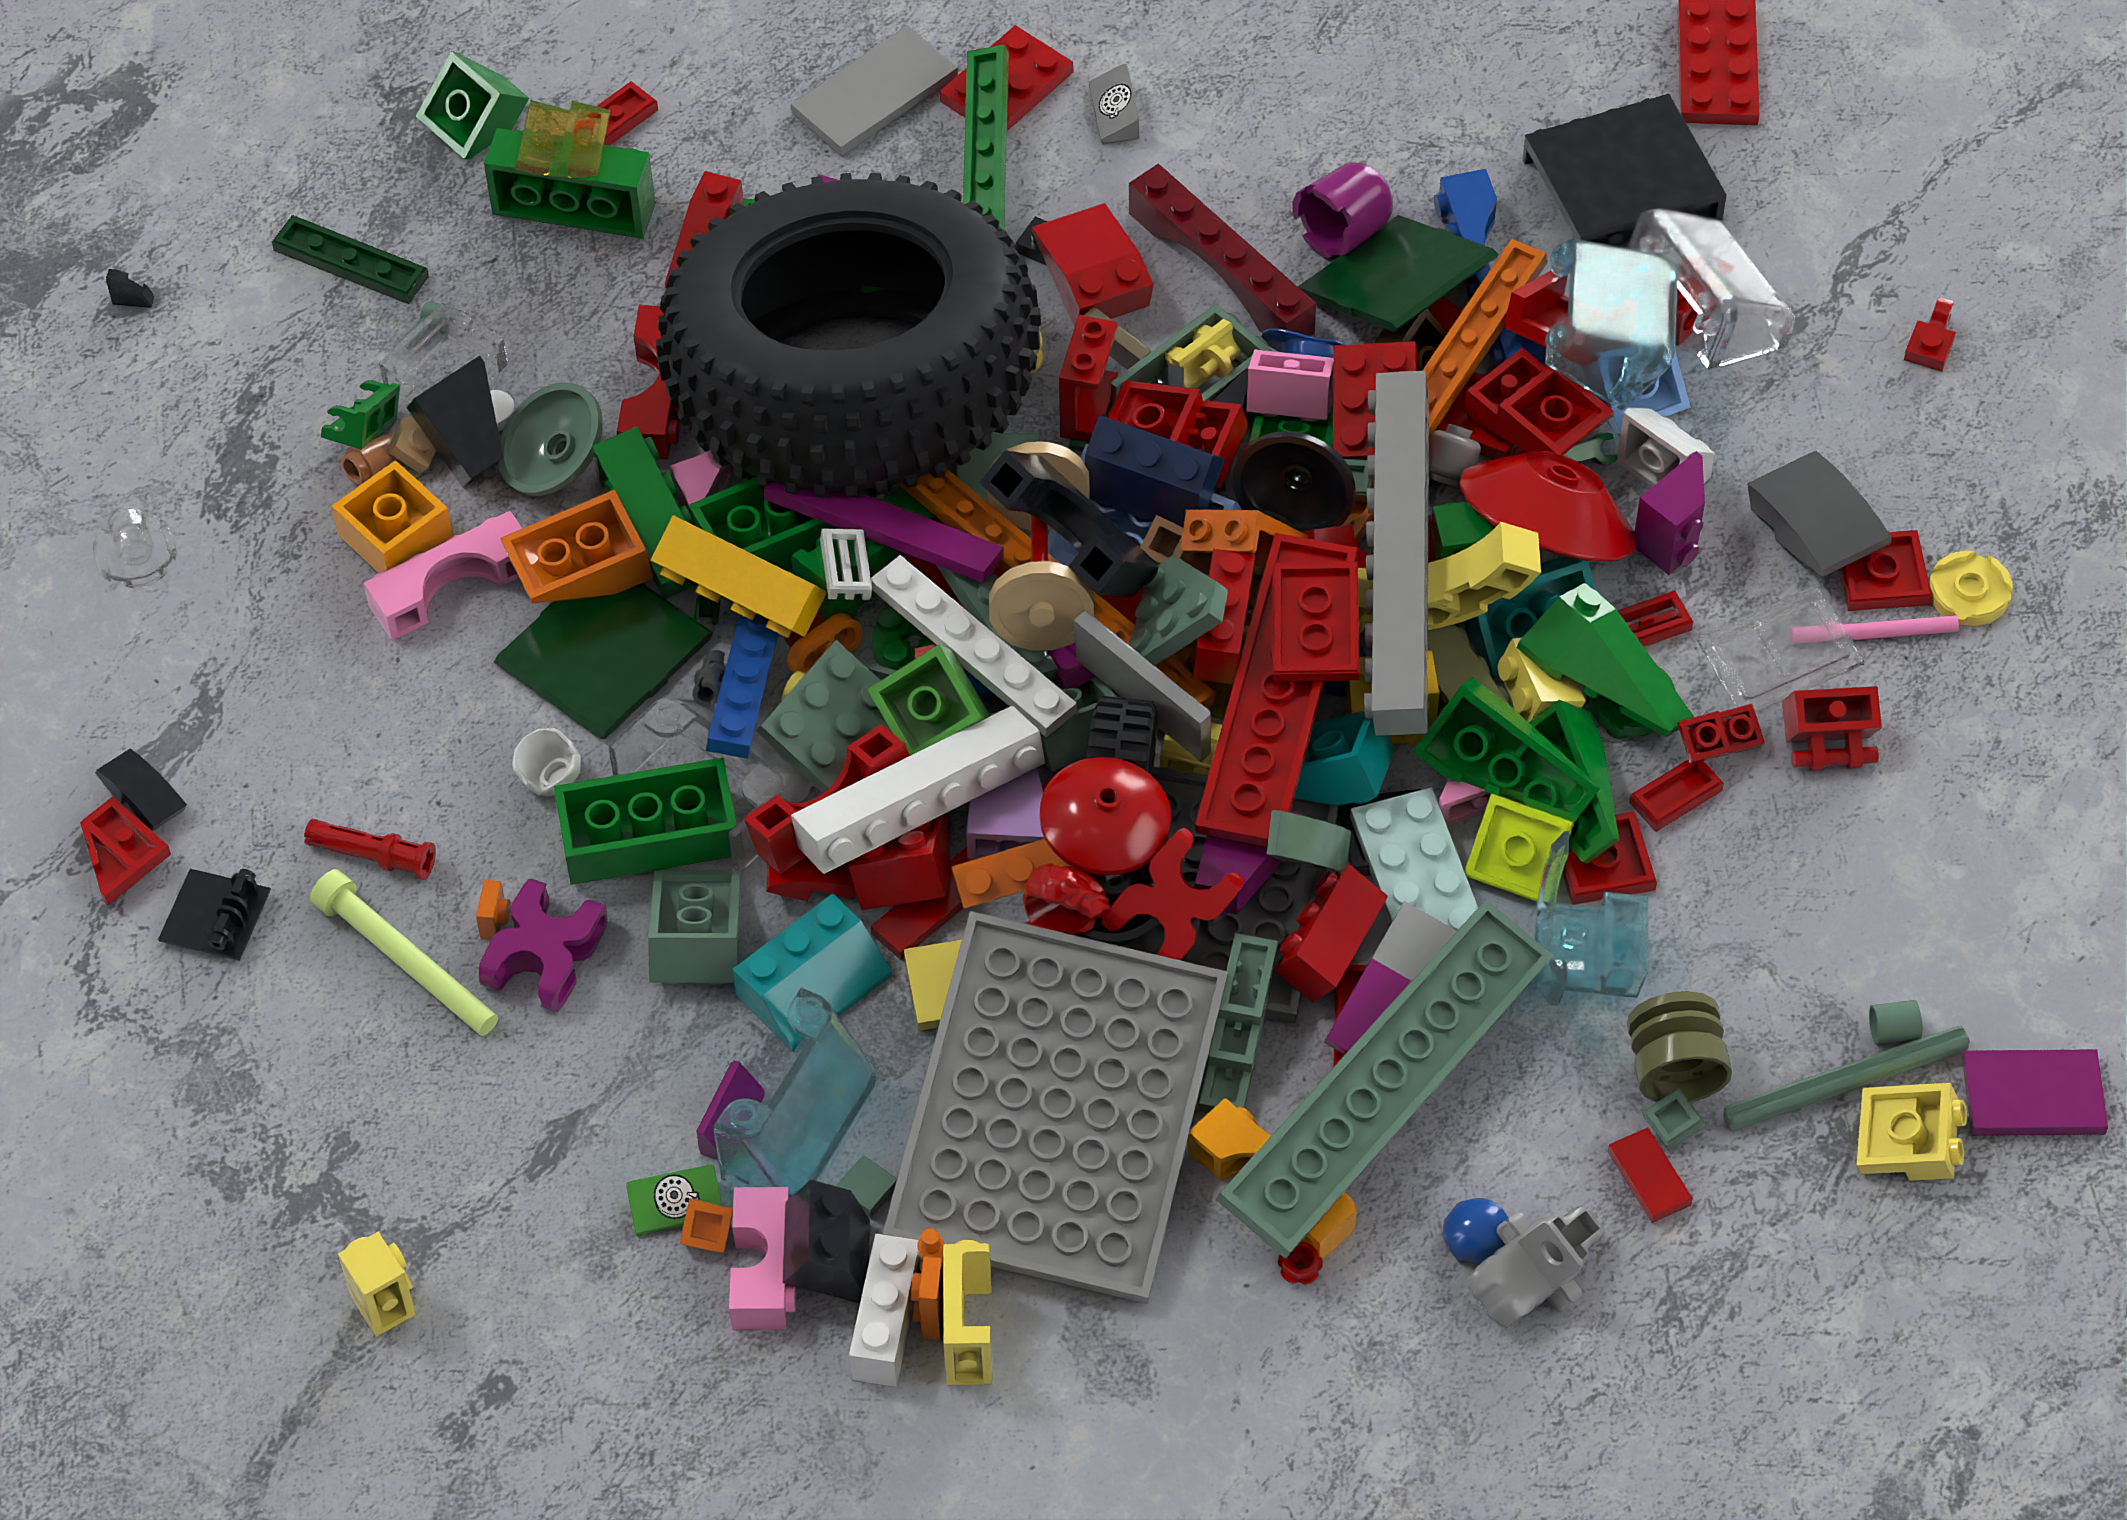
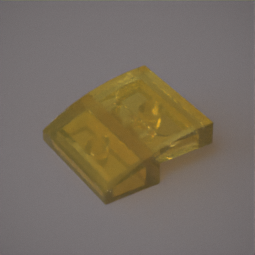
M530 100L515 170L554 177L597 176L611 110L573 100L570 109L567 110Z

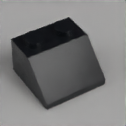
M810 1180L786 1201L782 1283L857 1303L861 1302L869 1265L870 1219L851 1190Z

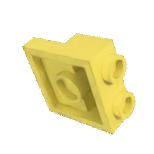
M1951 1082L1863 1088L1856 1163L1861 1174L1905 1172L1909 1181L1954 1179L1955 1166L1963 1165L1964 1147L1961 1138H1957V1127L1966 1125L1967 1111L1964 1100L1958 1099Z

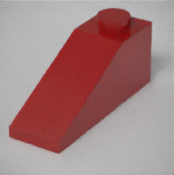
M704 171L690 199L666 277L665 288H667V281L671 270L679 269L676 261L681 251H691L693 249L690 244L691 238L696 233L707 234L709 232L708 223L713 218L726 219L731 215L729 210L733 205L737 203L743 205L741 180Z

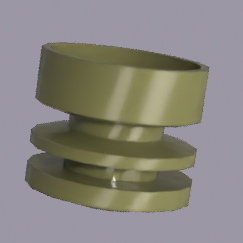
M1670 992L1649 998L1630 1012L1627 1028L1631 1036V1049L1636 1055L1635 1070L1639 1090L1644 1097L1658 1102L1677 1088H1680L1688 1101L1693 1102L1719 1092L1730 1082L1732 1068L1727 1046L1722 1040L1724 1029L1720 1022L1719 1006L1714 998L1698 992Z

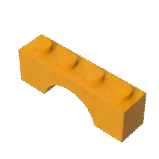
M1224 1098L1190 1129L1188 1135V1154L1221 1181L1236 1176L1273 1134L1269 1135L1258 1126L1255 1118L1247 1109L1241 1106L1236 1107ZM1345 1192L1301 1241L1315 1247L1322 1260L1355 1231L1357 1208L1352 1198Z

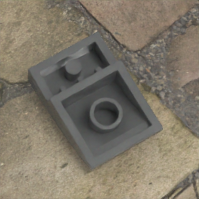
M1816 450L1747 483L1751 510L1774 527L1775 539L1779 544L1822 577L1892 543L1890 534L1864 497L1832 463Z

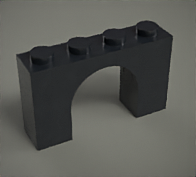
M1005 450L979 482L1006 509L1028 513L1040 519L1063 536L1079 552L1069 564V567L1097 594L1134 598L1160 566L1042 456Z

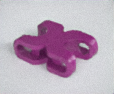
M531 878L524 883L510 907L514 928L502 929L495 933L479 964L480 985L501 990L515 974L524 971L536 972L541 976L537 985L538 996L541 1001L540 1007L558 1012L564 1006L577 983L573 962L584 961L591 957L605 932L608 923L607 907L593 900H585L580 908L571 916L565 918L550 917L546 914L550 905L549 895L546 890L547 884Z

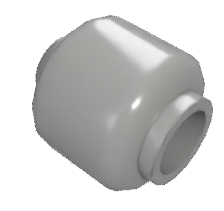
M1448 424L1447 431L1435 430L1431 433L1429 438L1430 479L1459 487L1462 471L1477 464L1481 451L1480 444L1470 439L1471 430Z

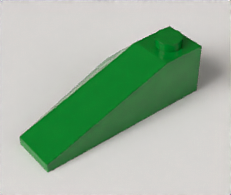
M1586 583L1559 596L1523 636L1516 647L1547 674L1559 680L1563 675L1585 686L1583 693L1595 699L1600 694L1619 704V710L1622 714L1665 737L1679 730L1677 722L1694 717L1617 609Z

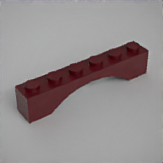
M1159 163L1129 182V214L1154 237H1163L1175 241L1204 260L1236 294L1261 333L1267 329H1283L1306 336L1315 334L1316 302Z

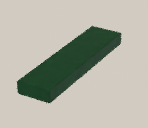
M291 215L272 241L273 251L407 304H410L429 277L428 269L424 266L294 215Z

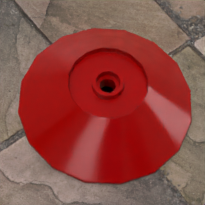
M1533 451L1480 462L1462 471L1459 488L1468 504L1494 526L1503 522L1537 532L1540 549L1556 555L1588 562L1619 561L1635 552L1637 535L1600 477L1590 468L1576 460L1547 451Z

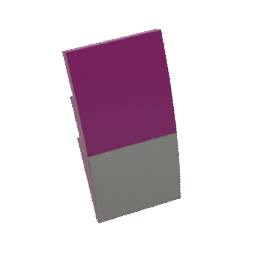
M1404 901L1324 1043L1345 1055L1457 930Z

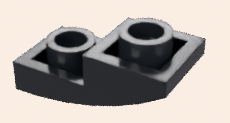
M132 749L123 752L98 768L95 772L113 797L122 805L127 803L140 821L152 831L182 813L187 806L162 775Z

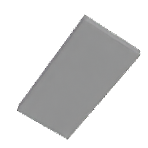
M907 25L791 103V113L837 153L843 156L951 82L958 75V67Z
M1083 611L1074 620L1076 660L1122 698L1154 701L1158 713L1157 727L1202 762L1211 753V712L1089 612Z

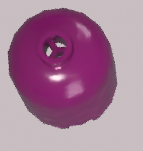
M1357 162L1344 164L1298 191L1292 201L1293 217L1295 220L1300 217L1307 231L1303 235L1304 240L1315 252L1326 258H1331L1334 255L1344 256L1383 228L1393 210V197L1385 178L1375 168Z

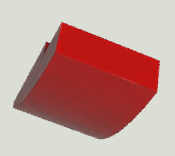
M1523 347L1467 390L1462 409L1496 435L1526 451H1547L1560 455H1565L1612 418L1614 414L1611 408L1554 362L1549 367H1546Z
M1124 381L1108 418L1224 458L1225 461L1215 486L1221 488L1248 427L1241 404L1203 400L1200 389Z

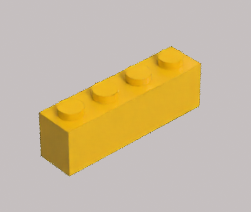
M674 515L651 558V561L663 566L660 575L680 585H683L687 578L698 584L695 590L696 593L716 603L723 596L733 601L731 610L751 620L754 619L757 613L769 619L766 625L767 628L787 638L791 631L803 637L806 636L827 594L825 590Z

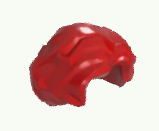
M1052 863L1041 865L1033 870L1029 879L1025 882V892L1022 900L1026 915L1036 927L1076 935L1091 930L1095 924V918L1106 917L1110 912L1111 906L1108 904V898L1102 886L1097 883V880L1090 873L1072 866H1059Z

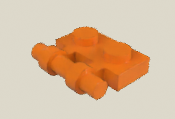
M933 1228L924 1230L917 1243L918 1255L920 1257V1273H913L911 1301H914L913 1322H921L922 1340L940 1341L944 1312V1240L938 1231Z

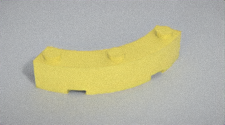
M1500 522L1488 535L1469 548L1441 560L1428 563V630L1453 625L1488 612V604L1500 598L1510 600L1530 585L1541 573L1538 533ZM1358 568L1359 634L1364 630L1365 623H1373V614L1367 615L1366 589H1373V580H1367L1366 568Z

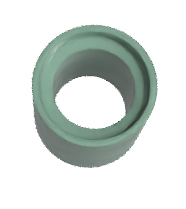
M1916 1000L1870 1006V1031L1876 1045L1921 1039L1923 1030L1922 1017Z

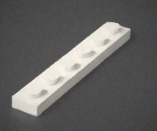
M901 555L871 578L872 591L936 645L940 644L952 649L963 668L1008 706L1013 705L1045 737H1048L1077 713V703Z

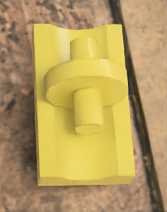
M1223 319L1213 327L1204 324L1194 332L1193 342L1187 347L1175 346L1165 353L1167 365L1184 367L1183 387L1196 389L1213 375L1223 378L1233 371L1232 361L1241 355V351L1234 341L1231 322Z

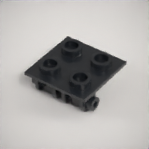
M190 868L158 941L240 961L271 888L257 885L255 881L256 875L248 869H240L239 873H235L232 875V878Z

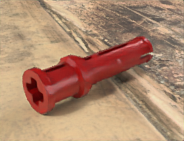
M314 818L309 820L304 833V837H306L304 843L308 846L377 862L379 867L385 871L399 869L414 873L415 877L421 880H426L429 877L435 862L436 847L434 843L425 841L423 844L402 840L401 835L396 833L387 834L384 837Z

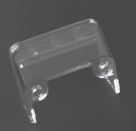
M659 699L651 704L608 745L613 776L637 772L673 737L681 735L713 759L724 757L726 768L742 779V795L747 802L755 807L751 812L776 795L793 803L807 802L816 798L817 795L816 786L757 733H754L748 759L706 751L707 738L716 704L714 705L713 702H711V707H702L694 699ZM744 819L729 832L733 870H739L741 873L759 856L756 853Z

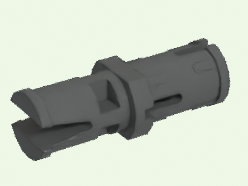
M720 650L708 652L703 659L702 668L695 672V687L693 688L692 696L694 701L702 707H711V701L714 705L717 703L726 664H724L725 653Z

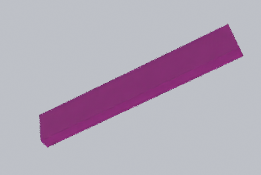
M774 482L764 488L765 500L841 529L863 530L864 537L982 583L986 581L1003 559L1004 547L860 492H858L857 497L846 498L845 491H829L826 498L816 497L814 490L801 488L797 494L787 493L785 485Z

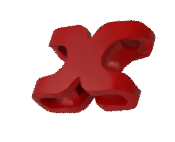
M1184 827L1178 830L1151 859L1149 872L1155 883L1154 886L1142 883L1128 886L1113 903L1109 914L1102 918L1101 925L1108 931H1116L1122 928L1134 916L1149 914L1160 921L1165 932V941L1156 955L1181 960L1196 943L1197 931L1192 917L1206 921L1217 918L1242 889L1245 878L1239 873L1231 872L1226 874L1210 889L1198 890L1188 885L1182 876L1181 864L1187 852L1193 846L1194 837L1193 833Z

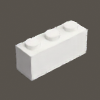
M875 1234L849 1352L851 1380L897 1387L914 1301H911L913 1273H920L918 1240Z

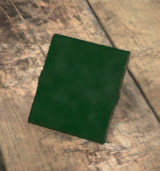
M1397 215L1360 245L1344 256L1335 259L1298 287L1317 303L1338 310L1339 313L1352 318L1356 317L1396 332L1494 261L1499 254L1493 248L1456 236L1455 233L1441 228L1437 229Z
M641 583L613 595L551 602L532 624L497 655L494 663L600 739H606L649 697L652 698L668 683V679L711 639L714 632L701 623L695 622L691 616Z

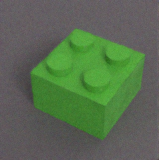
M940 644L867 689L892 733L905 743L909 756L990 717L952 649Z

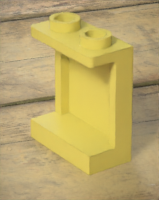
M961 1240L955 1244H943L944 1354L947 1385L993 1384L990 1326H965V1296L968 1294L992 1293L990 1245L973 1240Z

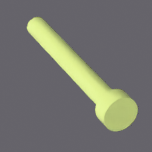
M333 869L317 881L311 891L310 902L326 916L331 917L339 914L480 1036L488 1034L498 1022V1015L356 896V883L342 871Z

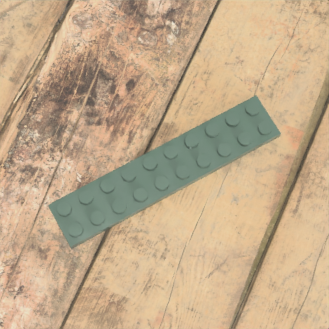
M1485 900L1219 1193L1216 1201L1286 1259L1546 967L1554 955L1489 901Z

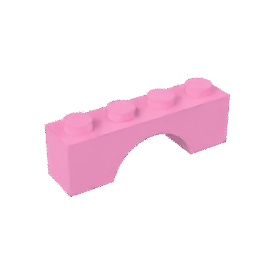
M508 511L498 517L487 519L481 525L461 535L449 538L445 543L425 553L416 554L408 561L388 571L379 572L372 579L364 582L369 608L389 638L393 641L429 623L428 607L432 597L442 586L455 579L482 577L500 586L518 579L519 577L500 538L522 529L521 525L511 511Z

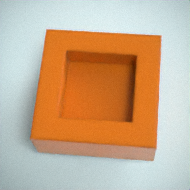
M484 880L476 913L481 939L491 940L495 933L500 931L501 924L507 925L509 922L511 901L510 899H505L501 881Z
M690 1198L680 1244L724 1253L733 1217V1207Z

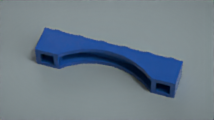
M1481 169L1440 177L1439 194L1434 195V206L1438 218L1444 217L1446 222L1445 230L1455 233L1456 236L1485 245L1487 236L1495 224L1497 197L1487 170ZM1489 264L1467 279L1468 301H1470L1491 270ZM1503 328L1489 349L1491 365L1495 369L1523 347L1545 365L1552 362L1553 350Z

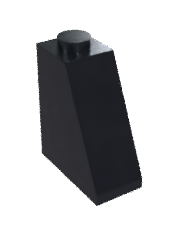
M479 355L416 396L406 407L462 487L473 481L477 486H480L498 473L495 466L504 458L485 363Z

